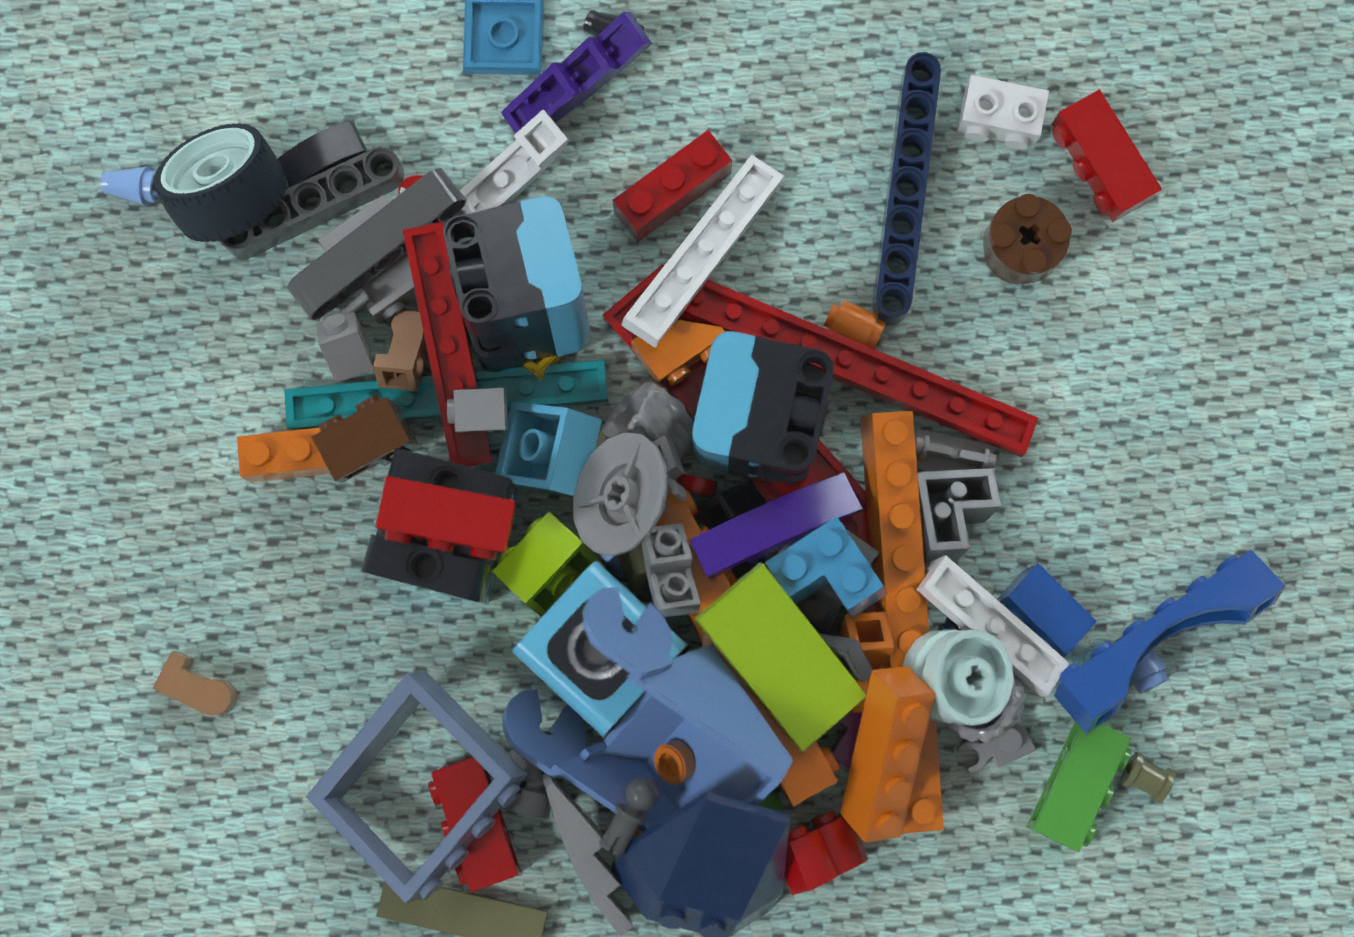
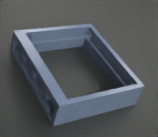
M426 671L410 672L403 677L307 794L306 798L403 902L407 904L422 898L426 901L434 891L442 887V876L448 869H455L466 859L469 854L467 847L475 837L477 839L481 838L493 827L496 821L493 816L501 806L507 807L517 798L516 793L520 790L518 786L528 774ZM421 703L486 769L494 780L418 871L413 874L342 798Z

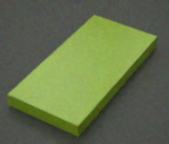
M759 563L694 618L771 716L802 752L866 697L862 688L764 564Z

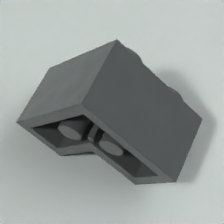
M994 468L917 472L924 563L945 555L955 563L970 549L965 524L985 523L1001 507Z

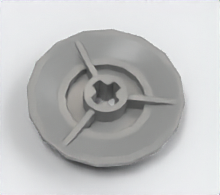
M624 432L606 439L589 456L579 474L573 497L574 523L581 541L595 553L616 556L633 550L650 534L664 511L668 489L666 464L658 446L646 436Z

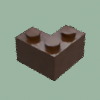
M378 395L372 396L356 405L358 412L345 419L338 415L326 420L318 426L321 432L311 436L334 481L344 483L377 464L383 466L390 464L395 449L413 452L420 448L399 405L389 398L379 399Z

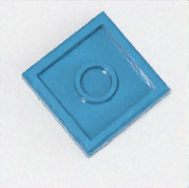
M465 0L464 74L541 75L544 0Z

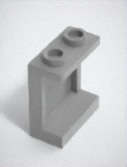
M384 194L318 239L325 251H328L390 202ZM407 253L356 292L358 296L364 291L370 295L371 299L365 306L378 324L384 320L388 323L392 322L396 315L407 310L405 307L407 304L416 299Z

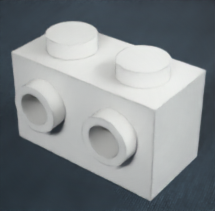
M971 75L965 87L957 132L965 133L966 138L977 142H986L989 138L1004 141V145L1012 149L1023 150L1027 149L1028 146L1034 147L1041 136L1049 90Z

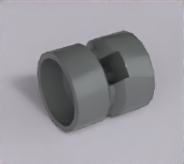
M511 749L510 757L528 776L518 786L520 790L516 793L517 798L507 807L501 806V808L520 814L549 819L551 808L542 775L545 772L524 759L514 749Z

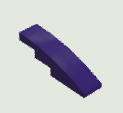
M622 12L597 37H588L565 60L553 62L502 110L501 114L515 134L541 110H545L556 123L623 71L653 43L631 12Z
M841 473L759 506L689 541L706 576L710 580L746 561L750 564L786 545L788 547L792 546L836 516L840 521H843L863 511V508L845 474Z

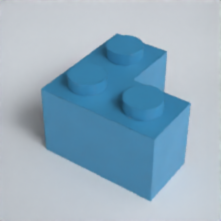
M837 516L765 562L777 582L795 605L828 583L851 617H854L887 595L885 587Z

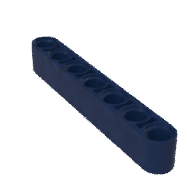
M918 52L908 59L900 84L872 302V312L878 314L877 319L886 322L885 325L900 323L907 315L913 299L941 76V65L938 59L933 54L927 52ZM915 70L925 71L929 75L930 80L918 81L911 72ZM911 107L919 108L924 112L925 118L913 119L906 110ZM914 145L919 149L921 155L915 158L908 157L903 153L902 147ZM901 182L910 183L914 186L916 194L912 196L902 195L897 189V184ZM896 220L906 221L911 227V232L903 235L897 233L892 227V222ZM891 258L901 259L906 265V271L903 273L892 272L887 266V260ZM887 296L897 298L901 303L902 310L898 312L887 311L882 305V299Z

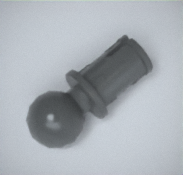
M637 777L627 785L625 791L628 803L626 805L618 803L615 806L617 813L604 837L599 842L608 852L616 837L619 836L612 854L620 857L624 856L625 850L639 825L646 823L647 819L641 814L642 811L652 808L659 798V789L650 778Z

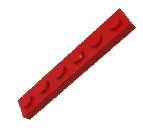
M443 222L404 229L402 231L450 462L469 467L493 462L487 431L455 432V424H449L447 418V399H454L453 390L478 389L464 318L448 265L450 261L444 239L445 225Z

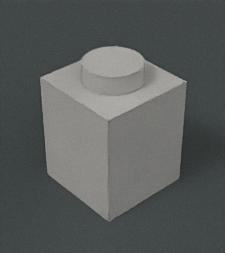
M354 311L346 314H334L324 321L316 323L319 346L336 383L374 370L370 347Z
M506 388L453 390L454 399H447L448 423L455 424V432L509 430Z

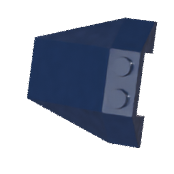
M705 792L633 838L628 844L624 856H617L613 861L611 872L645 919L659 922L665 928H682L697 932L703 937H731L768 913L783 894L790 814Z

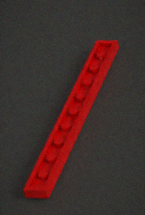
M707 280L681 314V316L701 324L722 327L725 332H739L819 349L826 352L832 359L834 364L832 379L906 410L913 411V413L1019 457L1026 454L1039 419L1029 413L710 280ZM816 363L808 364L818 367L825 374L824 369Z

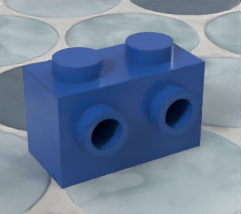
M1039 563L1022 571L997 598L1001 604L1062 657L1067 656L1097 622Z

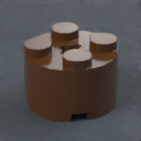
M1024 194L1005 203L996 212L985 230L983 250L986 263L997 277L1011 284H1028L1041 281L1056 268L1067 253L1072 233L1071 225L1062 211L1055 204L1033 194ZM1025 236L1031 240L1026 246L1020 242Z

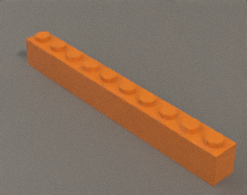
M913 411L871 413L860 417L869 545L880 552L872 569L887 593L886 596L874 603V612L886 611L894 650L888 663L889 668L903 667L906 653L915 640L929 632L927 599L916 590L925 578ZM932 720L928 722L902 834L944 830L936 722Z

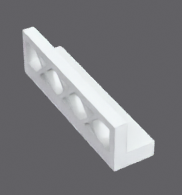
M945 555L924 563L925 578L916 590L962 630H980L993 635L1005 647L1012 662L1013 674L1039 697L1048 696L1060 679V674L1070 663L948 556Z

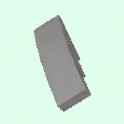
M544 773L542 779L552 815L571 863L595 905L621 937L633 927V923L628 911L611 893L620 886L619 881L611 872L610 865L597 852L602 848L599 842L603 838V834L556 779Z

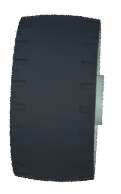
M241 123L213 127L187 139L164 158L154 176V187L165 210L183 234L197 242L221 241L249 230L262 222L264 218L268 217L276 209L286 192V179L271 147L257 129L253 126L251 127V125Z

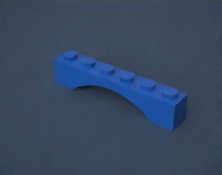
M1252 549L1239 558L1236 555H1231L1217 567L1216 574L1208 579L1205 576L1197 578L1186 588L1185 592L1187 594L1178 600H1175L1173 597L1165 600L1155 609V615L1146 622L1140 618L1130 624L1122 633L1124 637L1112 644L1108 640L1099 645L1091 653V659L1080 666L1078 662H1075L1068 666L1060 674V682L1054 697L1087 735L1120 711L1127 696L1130 677L1144 656L1158 644L1179 632L1199 626L1223 623L1245 625L1276 603L1285 588V584Z

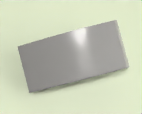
M683 524L654 527L650 534L642 541L644 562L653 604L664 617L697 613L701 602L690 569L693 558Z

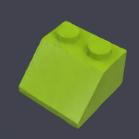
M548 512L544 517H540L530 524L526 531V536L515 547L509 548L507 555L502 554L500 556L497 566L492 573L542 618L595 561L601 563V561L576 535L551 512Z

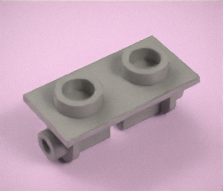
M916 429L917 470L930 472L995 467L997 455L994 454L995 446Z

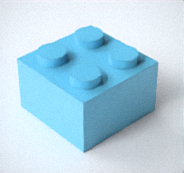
M512 402L508 416L509 430H505L495 474L513 479V483L518 488L573 498L579 474L589 456L596 449L602 419L569 408Z

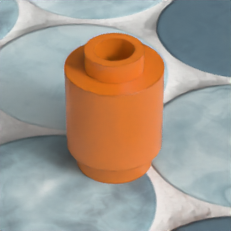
M843 300L841 307L835 304L832 305L824 326L830 328L832 332L875 349L886 322L877 319L878 314Z

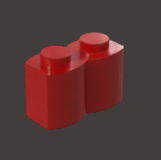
M834 810L811 819L813 827L807 830L804 825L788 830L784 877L792 895L808 892L820 887L839 875L868 861L858 834L842 815L836 817Z

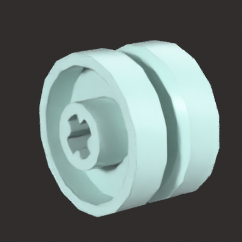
M980 630L929 631L916 639L906 653L903 667L909 666L935 692L929 720L962 725L984 724L1001 714L1010 700L1014 683L1012 662L1005 647L991 634Z

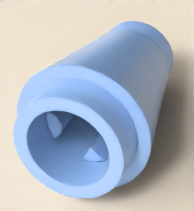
M152 167L105 171L102 175L101 188L104 194L144 206L160 202L154 187L156 171Z

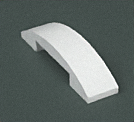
M541 110L514 135L516 140L460 190L467 199V202L455 216L509 204L560 154L570 140L545 110Z

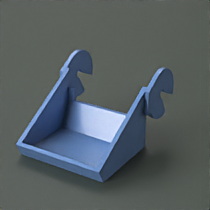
M618 587L603 588L589 598L583 610V627L590 642L603 655L628 671L630 674L626 679L645 692L602 742L587 747V730L580 715L568 704L550 728L551 734L543 733L540 729V723L543 720L538 689L522 691L511 698L502 714L504 734L509 745L520 756L554 779L563 777L614 813H617L615 806L618 803L625 805L628 803L625 791L627 785L637 777H646L654 781L659 789V798L652 808L642 811L641 814L647 819L644 825H639L638 827L642 832L705 792L758 805L784 779L793 762L789 753L715 648L709 645L671 659L668 655L672 647L671 631L664 616L651 602L633 626V633L627 632L622 626L625 618ZM671 740H679L685 743L695 759V772L693 776L678 785H671L665 782L659 776L654 764L656 749Z

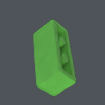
M1074 722L1026 827L1076 852H1080L1082 845L1087 847L1091 843L1097 829V825L1093 821L1099 808L1105 809L1112 798L1114 787L1110 784L1117 770L1121 772L1129 761L1131 749L1127 747L1131 738L1103 724L1086 735L1080 726Z

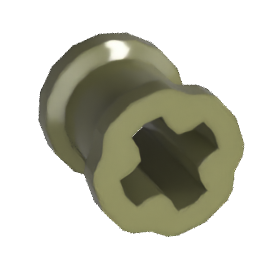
M1135 752L1122 773L1120 785L1127 788L1134 786L1151 795L1152 801L1160 804L1170 792L1176 772L1170 768L1163 770L1145 761L1143 754Z

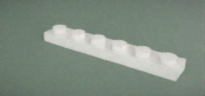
M751 155L625 315L621 326L656 348L781 185L784 175Z

